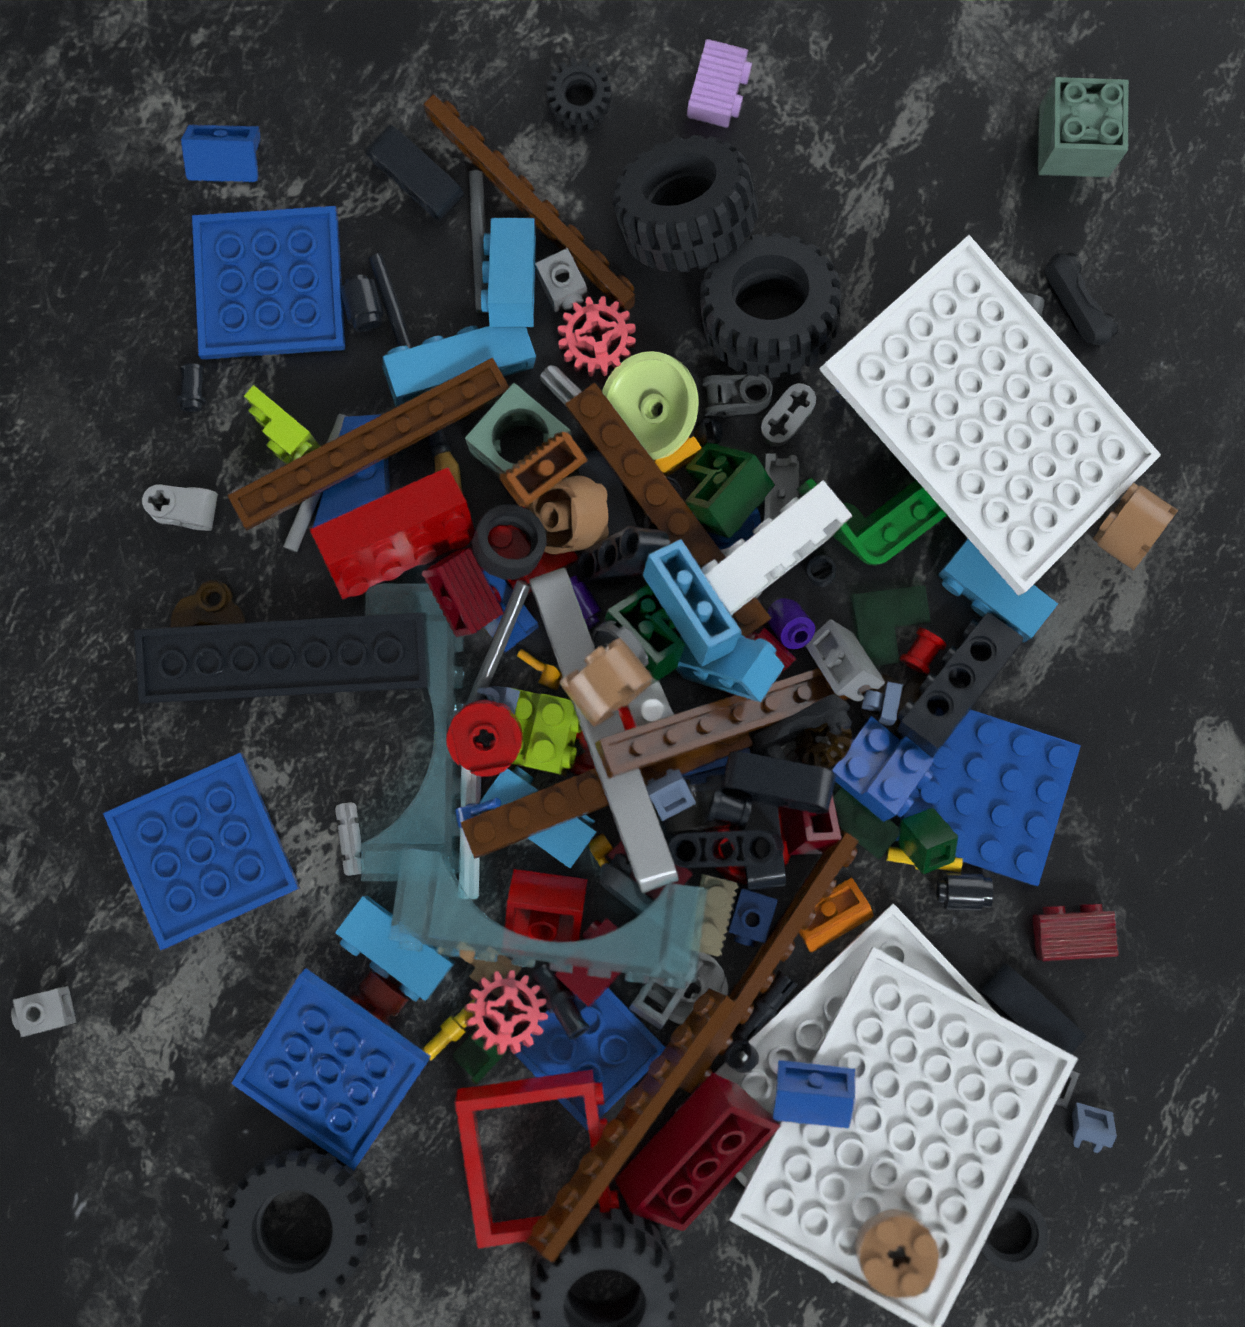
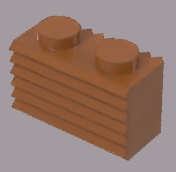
M568 432L555 433L554 437L548 438L547 442H542V446L536 447L535 451H530V455L524 456L523 460H518V464L512 465L511 469H506V473L500 474V480L519 506H528L584 464L587 459Z

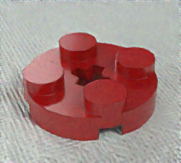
M479 700L465 705L455 714L447 732V747L452 759L458 765L470 770L471 774L482 777L494 776L508 769L512 762L516 760L523 742L521 724L511 709L504 703L490 700ZM481 729H487L488 733L494 734L495 739L491 740L490 747H484L482 742L475 741V736L480 734Z

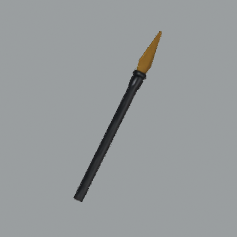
M372 255L369 257V261L398 347L408 346L409 349L413 348L383 255ZM443 429L427 436L431 449L430 454L435 459V472L448 467L462 492L459 464L453 458L451 446L447 444L448 441Z

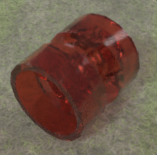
M371 970L359 985L360 994L352 995L349 998L387 1026L390 1025L389 1016H397L410 1000L397 985L374 970ZM371 1004L377 1008L375 1012L369 1010Z

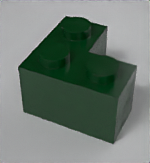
M709 442L685 468L698 486L686 499V504L707 532L729 539L741 528L744 521L764 501L765 497L775 486L755 454Z
M648 584L608 609L604 622L612 620L616 622L617 628L624 626L626 629H629L644 648L649 661L645 668L648 672L651 671V676L654 679L651 681L650 686L677 668L685 643L671 630L675 625Z

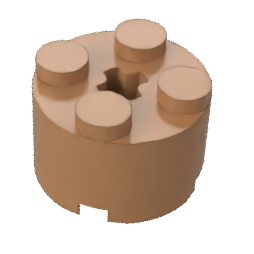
M585 476L565 477L531 504L525 506L526 509H529L540 519L546 530L547 544L544 552L548 554L589 549L607 539L609 534L607 526V490L602 484L595 483Z
M1133 482L1115 510L1111 511L1102 523L1093 540L1098 543V547L1134 571L1176 515L1178 509L1144 486H1138Z
M618 638L605 649L601 646L584 659L587 666L581 671L578 669L574 670L560 684L593 727H596L614 715L612 712L631 703L650 686L651 681L654 679L629 646L621 638Z
M900 1209L885 1210L866 1220L857 1234L855 1243L857 1261L864 1277L876 1291L892 1298H913L919 1296L933 1281L939 1265L938 1247L932 1234L915 1215ZM901 1245L905 1254L903 1257H897L896 1261H893L888 1252L889 1250L896 1251L898 1246Z

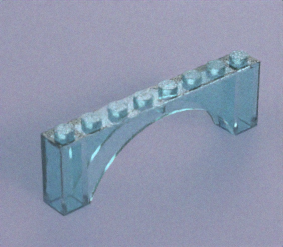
M378 583L369 587L366 591L365 616L426 612L431 685L427 689L432 702L435 732L430 765L419 792L409 807L393 824L377 836L362 843L361 881H455V874H461V851H455V836H461V828L457 825L455 807L456 799H462V777H456V762L448 751L447 732L455 714L463 708V703H457V688H463L464 682L463 666H457V652L464 651V636L456 637L453 634L450 624L446 621L443 611L439 608L436 598L432 595L433 591L429 589V584Z
M403 847L389 939L400 941V949L422 951L423 944L437 946L436 954L459 957L461 949L475 951L474 959L497 962V956L503 955L512 957L513 965L534 967L535 960L550 962L549 970L572 973L574 965L588 967L587 975L610 978L611 971L626 973V981L649 983V976L665 978L664 986L687 989L688 982L697 981L708 889L668 883L660 896L647 910L630 923L609 934L578 942H547L533 939L505 928L479 909L458 882L447 854Z

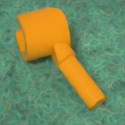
M521 649L517 656L534 669L542 672L538 683L557 690L562 680V673L556 667L545 664L542 661L540 662Z
M600 834L590 841L589 849L601 867L603 864L609 863L605 856L613 850V847L605 835Z

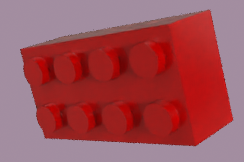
M448 467L310 529L342 599L361 595L369 587L384 580L396 579L404 571L417 565L428 564L437 556L447 551L461 549L473 540L475 534L467 502Z

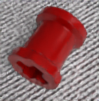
M918 628L916 631L918 637L907 654L902 653L899 660L915 672L928 676L930 673L928 667L939 650H944L947 645L945 641L924 628Z

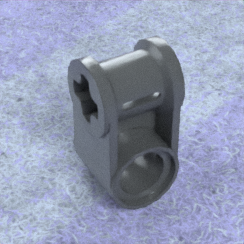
M721 374L707 376L702 379V385L706 387L708 407L704 410L706 417L724 418L733 415L758 414L765 411L771 403L772 384L762 374H759V377L747 374ZM752 387H759L765 392V397L754 401L748 398L746 391ZM718 391L721 392V402L718 401Z

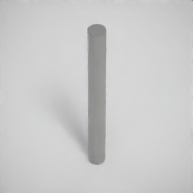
M338 414L327 443L339 437L344 417L347 416ZM322 492L301 503L283 546L284 548L294 552L298 551Z

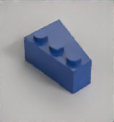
M381 415L344 417L339 437ZM388 457L324 490L313 528L389 494Z

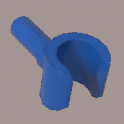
M494 798L481 804L469 803L465 807L457 808L455 812L458 827L462 828L460 824L462 821L500 807V799Z

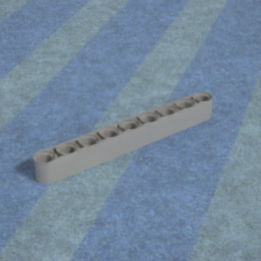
M561 568L529 579L532 593L564 679L574 670L578 669L581 671L587 666L584 659L595 651V647L566 569ZM572 701L641 893L678 881L674 863L640 770L637 769L608 779L595 746V742L599 739L625 731L618 710L612 712L614 715L611 718L593 727Z

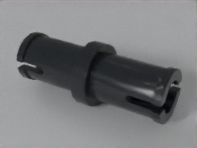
M551 963L545 964L536 969L531 974V977L540 986V991L547 1000L545 1006L549 1013L556 1015L568 1039L574 1040L586 1033L590 1026L585 1022L573 1002L575 996L572 991L566 990L561 980L555 976L556 972L553 969V965Z
M778 970L770 987L754 999V1009L748 1020L743 1025L739 1023L734 1031L749 1042L771 1018L778 1014L777 1010L798 984Z

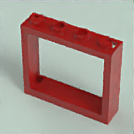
M593 1069L457 1089L455 1104L478 1248L526 1242L532 1234L535 1223L544 1216L493 1223L476 1111L584 1095L592 1150L602 1137L603 1130L608 1124L607 1118L600 1119L598 1106L605 1105L602 1082H594ZM608 1184L598 1198L600 1213H610V1208L620 1209L618 1191H610Z

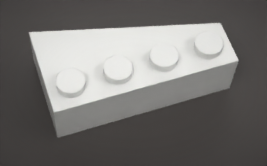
M824 481L820 482L802 498L798 499L795 497L780 509L782 514L773 521L770 517L763 521L752 531L755 535L747 542L743 538L738 540L725 552L728 557L719 564L714 559L701 569L730 615L734 614L830 539L852 516Z

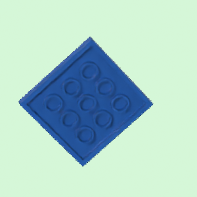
M336 206L192 215L198 351L201 359L345 350L343 299L340 291L342 279L339 225Z
M936 705L933 715L943 716V710ZM970 710L933 757L934 762L929 767L933 772V776L920 790L915 787L910 794L914 803L901 817V820L933 808L958 835L955 857L963 858V863L1033 886H1039L1081 745ZM901 820L895 836L896 841H899Z
M238 753L103 813L160 950L167 949L301 889L243 753Z
M305 968L296 979L231 1084L352 1170H355L431 1056Z

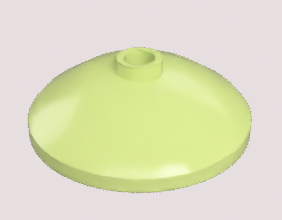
M641 352L621 362V365L616 367L608 377L602 390L603 394L653 461L670 456L685 443L697 419L699 400L695 381L689 370L679 360L661 352ZM663 405L662 414L658 416V408Z

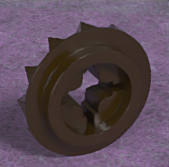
M827 723L817 728H807L795 739V753L803 764L821 768L831 767L840 762L850 750L853 739L851 728L845 730L841 726L842 733L840 734L830 733ZM817 736H827L831 745L822 742L817 743L815 738Z

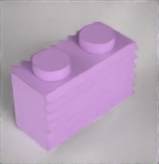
M706 39L688 104V118L723 126L724 128L729 126L731 116L738 118L743 96L737 95L740 83L747 85L752 63L746 62L748 49Z

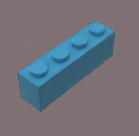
M469 326L457 332V335L444 339L443 336H434L423 341V345L409 349L408 346H399L388 351V355L383 356V371L395 406L398 407L492 357L504 377L532 369L536 360V354L526 327L487 326L478 329L477 326Z

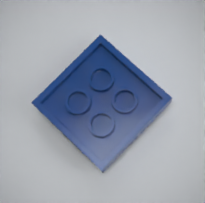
M609 987L592 1006H587L573 993L575 996L573 1002L585 1022L590 1026L589 1030L582 1036L569 1040L556 1015L549 1013L547 1010L544 1013L548 1015V1019L537 1023L544 1030L540 1036L530 1034L534 1044L527 1047L520 1042V1052L514 1054L536 1078L593 1069L594 1082H602L605 1105L598 1106L600 1118L648 1071L651 1062L660 1056L666 1048ZM584 1095L557 1099L588 1131Z

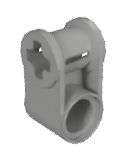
M159 484L149 487L144 492L142 505L145 511L158 523L183 526L194 530L211 531L218 493L203 488H182ZM166 498L169 505H163L161 511H159L155 505L161 504L163 499Z

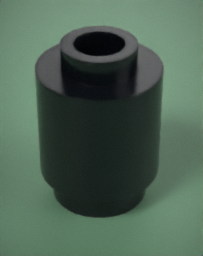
M365 275L349 277L345 281L346 284L340 288L349 324L353 325L356 332L371 331L382 325L381 317H383L384 313L375 281L367 279Z
M946 872L943 880L937 881V902H943L945 910L982 911L983 907L990 908L993 902L992 879L984 878L982 874Z

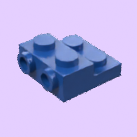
M871 716L865 720L854 735L852 745L846 756L840 762L833 765L830 771L836 774V783L884 822L896 815L902 817L914 803L910 794L915 787L920 790L931 779L933 772L929 767L934 762V759L907 736L899 740Z

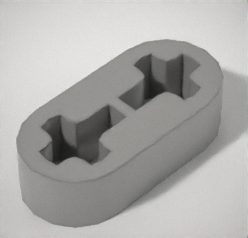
M800 383L790 386L768 412L760 427L761 437L766 444L774 447L785 445L809 417L816 404V396L810 386ZM801 394L807 397L805 400L807 408L799 406L793 414L788 411L793 403L792 395L795 397H799ZM782 417H785L787 422L782 430L785 435L783 436L778 433L775 437L769 434L771 430L769 423L771 422L776 425Z

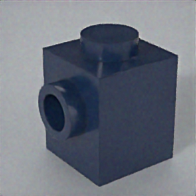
M739 888L727 928L728 932L735 934L733 941L755 947L756 941L765 943L777 899Z

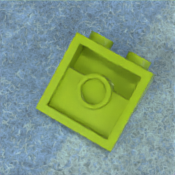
M253 385L244 395L251 405L248 411L264 427L262 432L270 440L266 446L285 465L320 447L306 428Z
M519 690L520 693L514 715L521 724L523 742L519 754L512 764L566 777L568 769L573 768L576 760L577 750L574 747L576 735L582 731L572 701L542 693L537 694Z

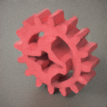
M601 296L598 304H593L592 299L586 297L585 307H581L575 302L573 303V315L564 312L563 321L567 326H558V334L566 338L558 341L559 349H568L564 354V360L569 362L575 359V371L578 372L585 366L588 367V375L591 377L595 373V369H600L603 376H607L609 366L619 367L621 365L620 358L625 360L631 356V352L626 347H635L636 339L628 336L635 333V324H626L630 319V313L624 311L619 314V302L615 301L609 307L606 306V299ZM599 315L608 317L611 320H613V322H608L605 319L601 318ZM586 318L583 327L575 330L578 323ZM598 331L599 335L602 336V341L595 342L592 332ZM618 340H621L617 349L613 353L608 355V350L611 347V345L618 343ZM580 351H586L593 355L594 358L585 356Z
M510 970L506 978L502 979L501 974L497 971L492 974V983L485 978L479 981L482 991L475 989L470 991L469 996L475 1000V1003L467 1004L464 1010L473 1013V1017L467 1020L465 1025L476 1027L477 1031L471 1038L477 1040L483 1037L485 1039L484 1050H488L495 1044L497 1045L498 1055L504 1054L507 1046H510L513 1054L520 1052V1042L527 1047L534 1044L530 1034L540 1036L544 1030L537 1023L548 1019L547 1014L539 1012V1008L546 1004L547 1001L546 999L536 998L535 994L540 989L539 985L532 988L526 986L529 976L525 975L517 981L515 980V972ZM501 988L498 1000L484 1002V999L491 991ZM518 992L523 995L529 1006H525L517 996ZM505 1004L508 1005V1011L515 1014L507 1021H504V1014L496 1011ZM483 1019L489 1020L495 1028L494 1033L486 1027ZM517 1023H528L526 1029L520 1035L511 1037L514 1025Z

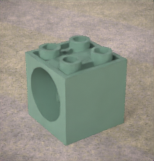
M1055 77L1039 106L1038 175L1109 177L1128 151L1129 80Z
M515 383L507 389L465 437L470 454L499 479L500 474L506 473V469H511L512 465H514L498 455L501 453L500 439L510 429L518 426L537 428L543 432L544 442H547L548 438L554 437V434L559 432H568L571 436L569 428Z

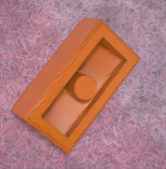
M851 877L835 886L832 893L826 899H820L814 908L816 916L806 930L800 929L798 933L809 952L812 953L870 920L874 915L869 902Z

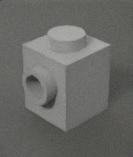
M568 248L535 263L537 276L555 312L564 309V311L572 310L573 303L575 302L579 305L583 303V299L587 297V286Z
M69 986L13 1000L12 1022L14 1027L20 1030L21 1037L76 1023Z

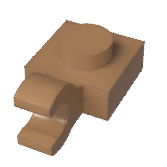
M466 939L461 942L454 952L475 967L469 977L478 984L482 978L492 983V974L497 971L501 974L502 979L506 978L510 970L515 972L516 977L522 968L494 946H491L486 954H484ZM501 988L491 991L493 995L499 998Z

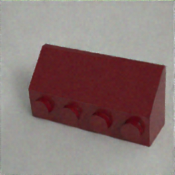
M712 1073L682 1107L676 1111L662 1129L653 1136L651 1141L628 1164L615 1181L632 1214L683 1232L773 1136L781 1125L737 1083Z

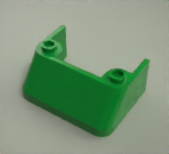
M810 478L796 490L803 497L817 484ZM915 480L867 518H864L854 505L842 503L852 516L832 536L864 563L879 565L887 562L942 520L947 514L921 484Z

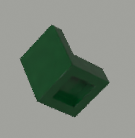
M930 808L901 820L899 846L922 874L955 861L958 835L935 809Z
M477 1029L452 1055L453 1059L472 1076L471 1081L475 1085L505 1055V1053L498 1055L497 1045L495 1044L488 1050H484L485 1039L483 1037L473 1040L471 1037Z

